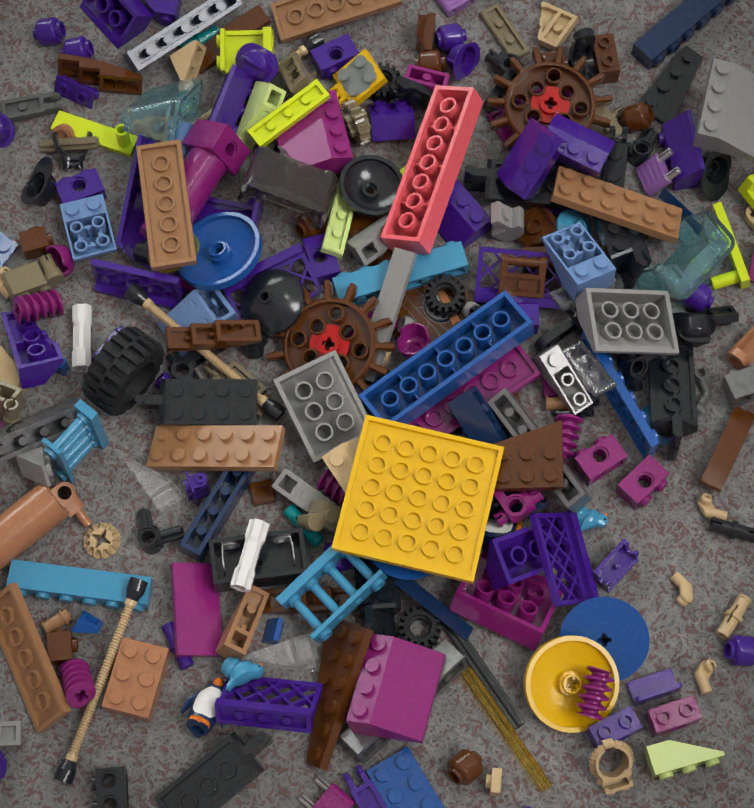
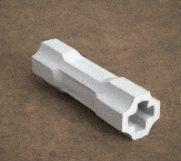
M77 303L72 306V371L87 373L88 367L92 364V309L89 304Z
M256 518L249 520L245 533L244 547L230 587L236 591L244 593L251 591L257 560L270 526L263 520Z

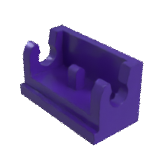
M623 539L593 571L595 582L607 593L639 561V552L637 550L633 552L628 547L629 542L626 539Z

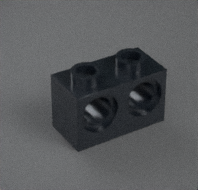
M126 767L95 769L96 776H92L91 781L92 790L96 791L97 800L93 801V808H105L109 801H116L117 808H129ZM107 777H115L116 782L114 786L110 788L104 787V780Z

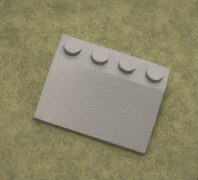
M713 59L708 71L693 146L754 161V74L736 63Z
M585 288L575 299L578 321L594 353L679 354L669 291Z
M336 350L273 380L313 465L323 461L322 456L340 444L360 437L367 413Z

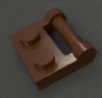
M502 253L498 294L506 290L512 296L543 298L547 257H540L539 259L524 258ZM508 265L538 268V274L508 272Z

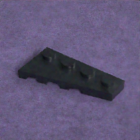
M687 45L638 101L652 107L654 120L660 124H664L677 116L702 62L703 56Z

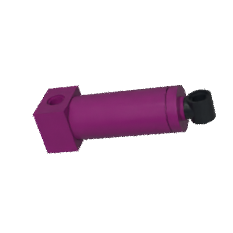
M197 119L182 142L189 151L184 158L192 224L223 175H236L250 153L248 147L228 124ZM144 221L139 228V232L146 240L140 241L135 245L133 258L138 263L151 266L146 222Z

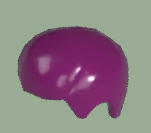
M64 245L46 247L45 250L52 255L56 266L60 268L64 278L69 276L75 267L71 249Z
M409 323L400 329L397 348L402 356L409 359L431 343V337L426 326L420 323Z

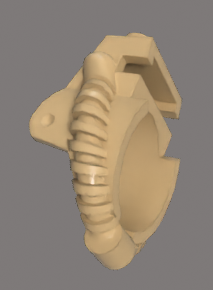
M612 738L602 740V744L598 745L597 749H594L595 751L591 753L592 756L589 758V769L591 774L597 778L596 783L601 785L606 795H613L617 791L630 789L633 786L630 776L632 775L631 768L634 762L631 747L620 740L613 741ZM612 747L620 749L622 760L618 768L612 772L600 771L599 759L605 750Z

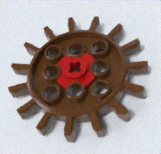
M560 46L555 53V62H542L538 47H533L532 60L534 65L525 69L513 56L510 58L509 64L516 72V77L509 81L496 74L493 80L494 84L507 90L506 97H488L487 99L488 107L504 108L505 115L503 118L490 122L491 131L505 126L509 127L513 135L507 138L503 144V149L507 151L514 146L529 122L527 119L529 115H536L539 119L537 122L548 128L556 114L588 129L591 128L592 124L609 128L611 119L595 115L596 106L612 104L613 96L603 95L595 97L592 89L604 80L605 75L603 72L587 80L580 73L585 66L587 57L583 55L579 58L573 68L562 64L564 50ZM555 74L559 77V80L551 81L548 76ZM538 86L542 89V92L536 94L532 92L531 88ZM568 90L573 96L567 98L561 92ZM523 99L525 104L518 106L514 103V100ZM581 106L585 108L586 112L579 114L575 111V108Z
M324 280L323 299L313 301L310 293L303 287L305 306L299 319L285 332L273 335L277 338H284L283 350L266 354V359L269 361L285 359L288 369L276 378L307 364V356L310 353H316L317 358L334 350H336L340 359H347L345 370L353 386L356 387L358 385L362 392L369 388L364 379L371 370L381 376L390 373L384 366L375 364L379 351L392 352L396 351L397 347L390 342L379 343L377 332L388 328L393 322L389 317L375 323L369 318L368 314L380 302L376 297H371L359 308L353 304L358 289L353 283H350L344 299L333 298L334 288L329 280ZM336 309H341L342 316L334 320L332 313ZM317 322H323V329L320 332H314L313 329ZM349 327H353L354 334L352 337L345 338L344 331ZM304 334V342L301 345H296V337ZM333 342L335 344L334 347L328 349L327 345H331ZM359 346H365V354L360 357L356 356V349Z

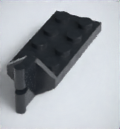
M487 159V168H478L472 165L465 167L464 188L467 191L484 192V202L494 203L499 201L503 204L575 210L550 201L556 171L562 165H553L534 197L524 200L508 189L496 173L504 160Z
M593 216L604 253L615 266L616 272L620 274L624 285L623 289L633 290L644 269L649 267L652 262L643 233Z
M679 347L678 355H661L648 361L650 427L658 435L667 438L668 459L671 461L677 458L682 437L696 433L698 430L693 347Z
M161 379L159 395L138 394L135 396V401L143 409H159L160 425L164 426L257 425L258 380Z
M359 557L374 574L380 570L372 560ZM354 567L355 586L358 590L367 582V579ZM385 574L388 578L384 580V586L376 592L373 591L357 606V617L365 619L363 627L373 630V634L398 638V633L395 632L394 616L402 609L400 588L395 584L398 578Z
M259 731L256 736L245 744L233 732L155 796L154 799L161 808H221L265 771L256 756L272 744L273 738L265 732Z

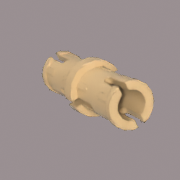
M738 594L730 610L728 609L724 613L725 618L715 632L718 637L726 641L730 639L736 626L742 623V616L752 603L749 597L744 594Z

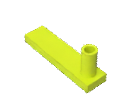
M316 79L248 129V134L260 149L266 150L269 143L273 142V140L330 99V94Z
M60 110L51 126V131H53L59 124H68L74 130L75 138L87 137V132L90 131L93 136L99 138L100 148L128 157H132L138 137L130 134L125 124H119L112 128Z
M722 202L713 204V215L734 270L711 277V285L713 290L739 283L741 289L750 287V277Z

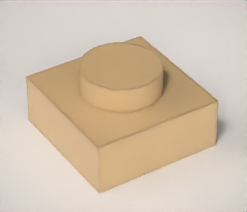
M492 767L491 774H486L485 789H490L489 796L499 797L502 768Z

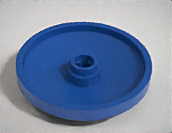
M220 212L207 216L193 225L197 264L177 267L183 279L194 288L213 291L230 287L245 278L258 263L263 247L261 234L255 223L243 214Z

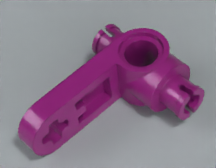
M521 491L508 497L504 492H494L493 497L502 510L494 513L493 517L500 527H503L509 521L512 524L523 522L530 513L537 509L535 504L544 500V497L539 491H529L528 493ZM513 505H522L523 507L519 512L514 513L510 511Z

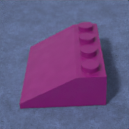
M326 90L330 94V99L276 138L277 146L284 148L288 156L296 162V176L341 174L345 165L353 159L336 90ZM282 163L284 176L287 177L288 167Z
M481 547L483 551L479 556L473 584L461 582L449 610L535 651L556 607H553L546 577L536 574L494 590L486 571L488 550ZM558 590L561 598L563 593L560 590Z
M373 634L346 719L353 734L423 743L446 655L393 636Z

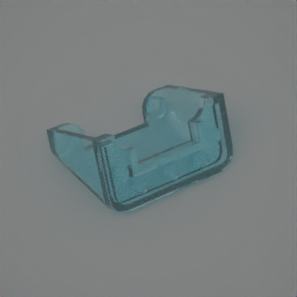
M191 78L147 89L127 110L123 111L121 122L124 123L123 131L165 142L177 140V127H182L183 116H187V119L193 121L198 117L203 81Z
M712 210L684 217L680 223L678 237L682 245L664 264H656L653 269L650 266L645 268L636 284L648 290L669 291V297L673 299H687L733 250L735 246L733 235Z

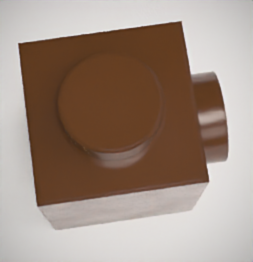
M34 226L18 233L26 260L49 254L45 250L46 247L54 245L52 234L47 233L44 226Z
M59 628L54 629L53 633H47V654L52 666H58L65 661L75 659V652L79 651L78 638H74L71 631Z

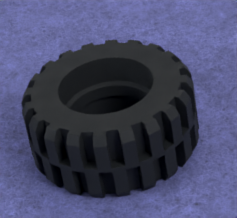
M137 327L121 329L110 338L108 343L104 344L101 351L94 357L92 364L88 367V372L85 374L84 382L82 383L84 397L108 415L119 416L124 414L126 410H130L136 403L135 396L145 394L149 386L154 382L164 361L165 353L163 346Z

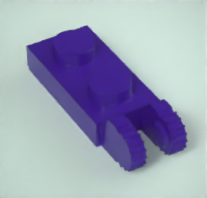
M361 765L356 766L355 769L364 784L357 788L347 772L342 774L358 808H387L372 780H369Z

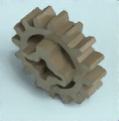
M354 99L343 102L341 109L343 111L342 116L347 136H351L359 147L370 143L371 136L369 132L371 124L369 123L366 111L364 109L361 110V107L358 106L357 101H354Z

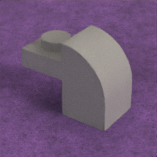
M499 201L491 203L492 236L503 242H510L522 237L524 234L523 208L520 206L511 208Z

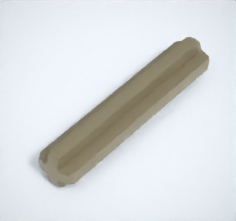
M96 136L58 139L64 151L95 150L100 146L99 138ZM52 139L42 140L39 144L43 153L56 152Z

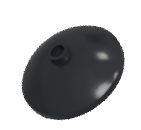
M362 155L352 159L343 168L339 178L340 194L345 203L357 213L372 217L383 216L390 212L402 179V174L386 158L377 155ZM366 190L372 191L373 194H368Z
M269 269L259 273L248 283L242 295L241 311L244 320H259L260 332L264 335H276L285 332L297 322L303 311L305 301L303 287L293 274L282 269ZM268 295V299L264 301L265 296Z

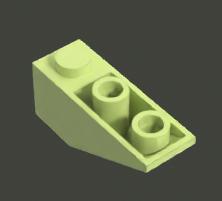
M255 82L236 132L237 136L250 150L256 142L248 134L247 130L281 106L286 95V91L271 83Z
M672 740L646 746L643 750L652 778L659 777L660 781L674 777L673 772L682 770L683 774L696 771V766L705 764L706 767L715 766L720 763L719 759L725 756L723 751Z

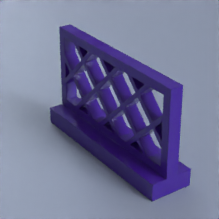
M300 243L257 263L254 269L241 281L222 289L231 307L236 312L237 320H243L242 311L239 312L237 306L241 307V304L235 302L231 294L238 290L244 291V287L256 275L269 269H282L301 277L300 283L302 286L305 279L313 281L317 290L310 293L311 298L324 293ZM303 259L306 265L303 275L291 271L294 263Z
M479 246L474 301L488 303L499 295L498 288H494L499 284V280L491 272V269L501 262V258L497 253L513 254L517 257L525 255V258H531L532 256L538 258L547 257L549 258L547 259L548 264L551 261L548 252ZM484 252L494 253L498 258L489 268L483 262ZM482 265L486 269L484 272H482ZM547 265V269L553 276L545 281V286L556 278L560 283V293H550L544 286L546 292H544L543 298L510 296L517 304H539V307L564 309L565 289L557 277V273H554ZM514 266L511 270L508 267V272H514L520 266ZM526 267L530 274L538 272V268L532 271L529 267ZM489 272L496 282L490 287H480L481 278Z
M94 258L91 260L90 265L96 281L95 293L128 300L124 296L125 292L132 284L137 283L146 291L154 305L171 310L185 298L186 289L181 287L179 277Z
M569 510L563 513H534L529 515L553 607L577 606L585 600L599 597L577 513ZM540 521L546 526L545 530L541 528ZM550 532L556 537L555 541L549 536ZM546 543L552 548L551 553L547 550ZM556 555L562 559L561 564L555 559ZM552 566L558 571L557 576L553 573ZM563 577L568 582L567 587L561 582ZM558 590L564 594L563 600L560 599Z
M261 677L259 679H252L243 686L236 689L233 688L228 692L226 686L230 679H227L220 698H217L214 704L216 723L312 733L313 719L323 691V684ZM260 685L268 687L261 691H258L256 689V687ZM283 688L290 689V691L282 694L279 690ZM249 690L253 693L245 698L241 695ZM305 691H315V693L309 696L303 694ZM271 693H274L277 696L270 700H267L265 698V696ZM296 695L300 698V700L293 703L288 700Z

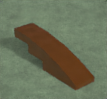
M257 5L224 28L226 31L262 30L263 27H267L271 23L269 17ZM220 31L203 44L207 50L199 70L200 74L217 65V56H220V48H217L216 37L220 35Z
M59 53L58 75L78 77V83L99 85V91L142 95L143 76L107 62Z
M215 320L213 323H191L189 327H166L164 330L166 351L211 350L255 344L262 341L259 320Z
M740 407L733 409L699 483L717 492H721L753 424V413Z
M321 587L339 607L350 598L342 588ZM286 588L264 589L270 595L262 614L300 613L294 607L284 608L276 600V597ZM306 591L301 596V601L313 614L332 613L312 591Z

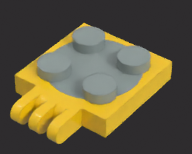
M364 49L333 75L337 83L329 90H336L340 109L343 107V102L351 99L357 101L359 106L386 84L388 80L370 52Z

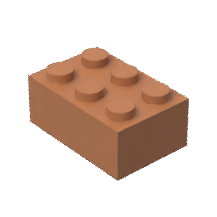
M122 637L102 703L104 711L151 723L171 658L169 648Z

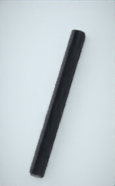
M441 621L442 626L512 728L516 730L523 726L525 720L470 640L466 641Z

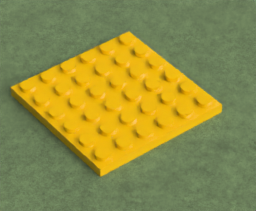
M366 415L335 532L332 551L473 584L504 447Z

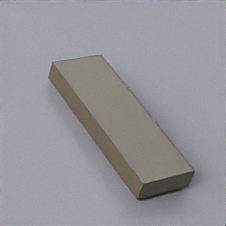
M498 3L480 12V17L506 54H516L520 59L530 54V50Z

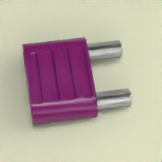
M318 775L314 780L325 790L320 799L314 803L305 794L301 795L303 798L299 797L298 799L307 808H352L356 803L335 783L331 785L321 775Z

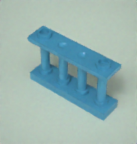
M81 399L74 405L77 418L56 441L51 443L45 437L41 440L45 447L43 451L49 456L56 470L54 474L63 482L68 480L72 484L75 482V478L71 471L90 450L97 446L104 450L109 445L98 413Z
M331 545L278 595L276 600L286 609L294 607L313 627L315 631L310 637L319 643L320 641L327 640L332 635V630L373 591L380 590L385 584L384 580L388 577L381 570L374 574L357 556L332 551ZM341 558H347L367 579V582L360 589L356 590L336 569V563ZM324 574H329L350 596L341 607L318 584V580ZM306 591H312L332 612V615L323 624L301 601V596Z

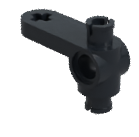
M583 28L573 34L568 57V66L572 68L583 55L587 57L585 66L580 71L587 80L595 76L592 55L596 37L592 28Z
M490 49L484 59L485 62L492 65L491 70L509 81H512L517 75L513 69L506 68L511 67L509 64L510 58L514 56L524 67L520 58L513 53L506 54L501 51L498 54ZM496 85L488 97L503 98L507 90ZM487 97L482 109L490 113L495 108L487 106Z
M575 302L573 303L574 306L571 304L566 309V312L571 317L541 336L535 342L534 346L539 353L555 345L572 332L579 336L582 335L583 329L578 321Z
M676 334L679 347V336ZM619 354L616 365L622 371L629 390L639 391V389L643 388L642 381L646 378L645 373L648 370V361L661 356V354Z
M228 348L211 349L210 351L216 356ZM173 351V357L171 354L166 356L165 359L170 364L168 371L173 379H200L194 368L207 361L197 351H191L182 357L178 351ZM181 370L189 371L185 376L178 375Z

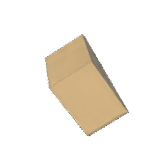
M196 40L170 55L180 80L192 88L195 85L207 50L204 45Z

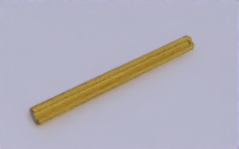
M471 667L467 668L462 672L461 676L540 791L548 790L552 786L550 780Z

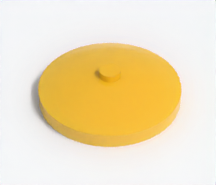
M565 635L547 641L534 652L524 674V694L533 714L545 725L558 731L577 733L586 731L588 727L601 721L576 713L581 712L575 706L576 703L584 702L578 695L586 693L581 688V685L589 684L584 679V675H592L586 669L587 666L612 672L609 675L615 679V682L607 683L612 688V692H604L609 697V701L601 702L607 709L606 711H598L604 719L610 714L619 693V674L614 660L600 644L582 636Z

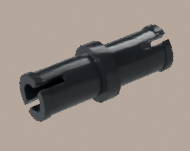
M712 517L709 531L728 535L730 539L736 537L754 543V528L741 525L735 520L730 522Z

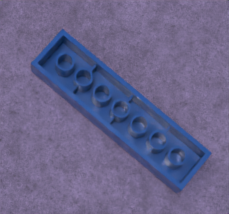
M504 290L364 390L358 397L368 415L410 424L534 334L533 321Z

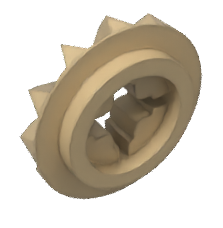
M103 522L91 525L85 531L83 540L87 553L98 559H105L114 555L121 543L118 530L111 523ZM103 534H106L105 538L109 543L102 542L98 546V541L94 536L102 537Z

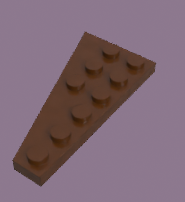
M562 420L494 443V445L504 447L494 492L564 490Z
M344 619L332 630V635L323 641L317 682L323 684V691L313 719V730L310 733L306 760L307 763L326 771L374 632Z

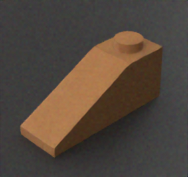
M252 585L250 592L243 593L222 633L215 650L216 654L226 659L228 657L241 659L246 655L270 593Z

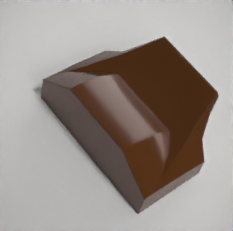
M436 13L418 15L415 48L418 53L432 50Z

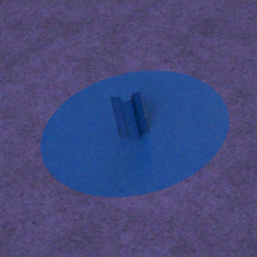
M595 597L578 604L566 616L560 630V636H582L600 644L614 660L619 674V681L628 678L641 667L649 650V631L643 617L630 604L612 597ZM601 636L607 637V640L602 641Z

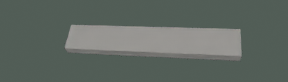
M394 248L378 298L380 302L375 307L372 317L373 323L388 317L393 322L388 328L377 332L379 343L390 342L416 261L417 254L414 252ZM363 346L360 356L365 354V346ZM385 351L378 352L375 364L382 366L386 355ZM371 370L364 380L376 383L379 374Z

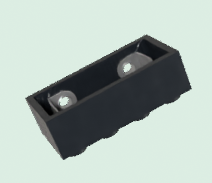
M302 528L267 533L265 543L261 547L257 560L262 565L255 567V577L252 585L265 587L292 583L308 568ZM245 535L208 539L215 593L234 591L235 589L231 588L230 584L234 570L241 557Z

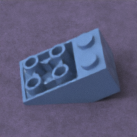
M103 194L59 204L73 261L117 251Z
M581 222L542 237L560 282L573 301L585 288H608L613 285L616 272L615 266Z
M197 288L167 314L180 327H189L191 323H213L215 320H237L236 312L219 290L207 291ZM159 321L157 323V326L165 335L164 330L167 327V325H165V323H163L162 321ZM178 351V352H179V355L182 357V356L188 354V353L191 352V351Z

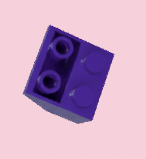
M398 99L394 103L375 101L373 104L368 105L372 142L415 139V117L411 102H407L405 99Z

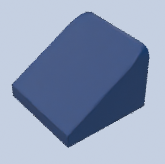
M83 610L71 632L99 633L103 621Z
M278 617L267 620L262 638L263 643L279 645L284 627L282 618Z

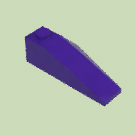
M13 310L1 313L21 388L25 389L45 384L64 362L59 344L55 340L52 341L48 337V333L45 330H41L31 316L29 323H26L22 317L21 324H18Z

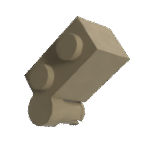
M46 254L47 260L44 255L39 258L38 261L41 264V268L37 261L3 272V284L12 303L14 297L18 295L23 297L24 294L31 295L34 292H48L50 289H55V284L64 279L60 268H57L51 254Z
M0 380V417L3 418L4 425L7 426L22 419L20 412L24 408L23 390L20 387Z
M313 500L308 514H301L297 518V525L309 531L316 532L321 530L334 537L341 509L327 501Z

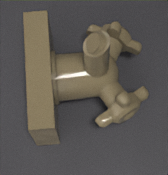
M294 51L278 65L291 91L288 95V100L312 83L317 74L315 70L312 73L307 72L300 56Z

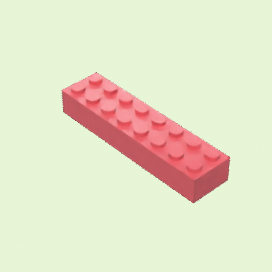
M435 85L380 237L391 251H394L396 247L418 254L430 255L483 105V100L474 87Z

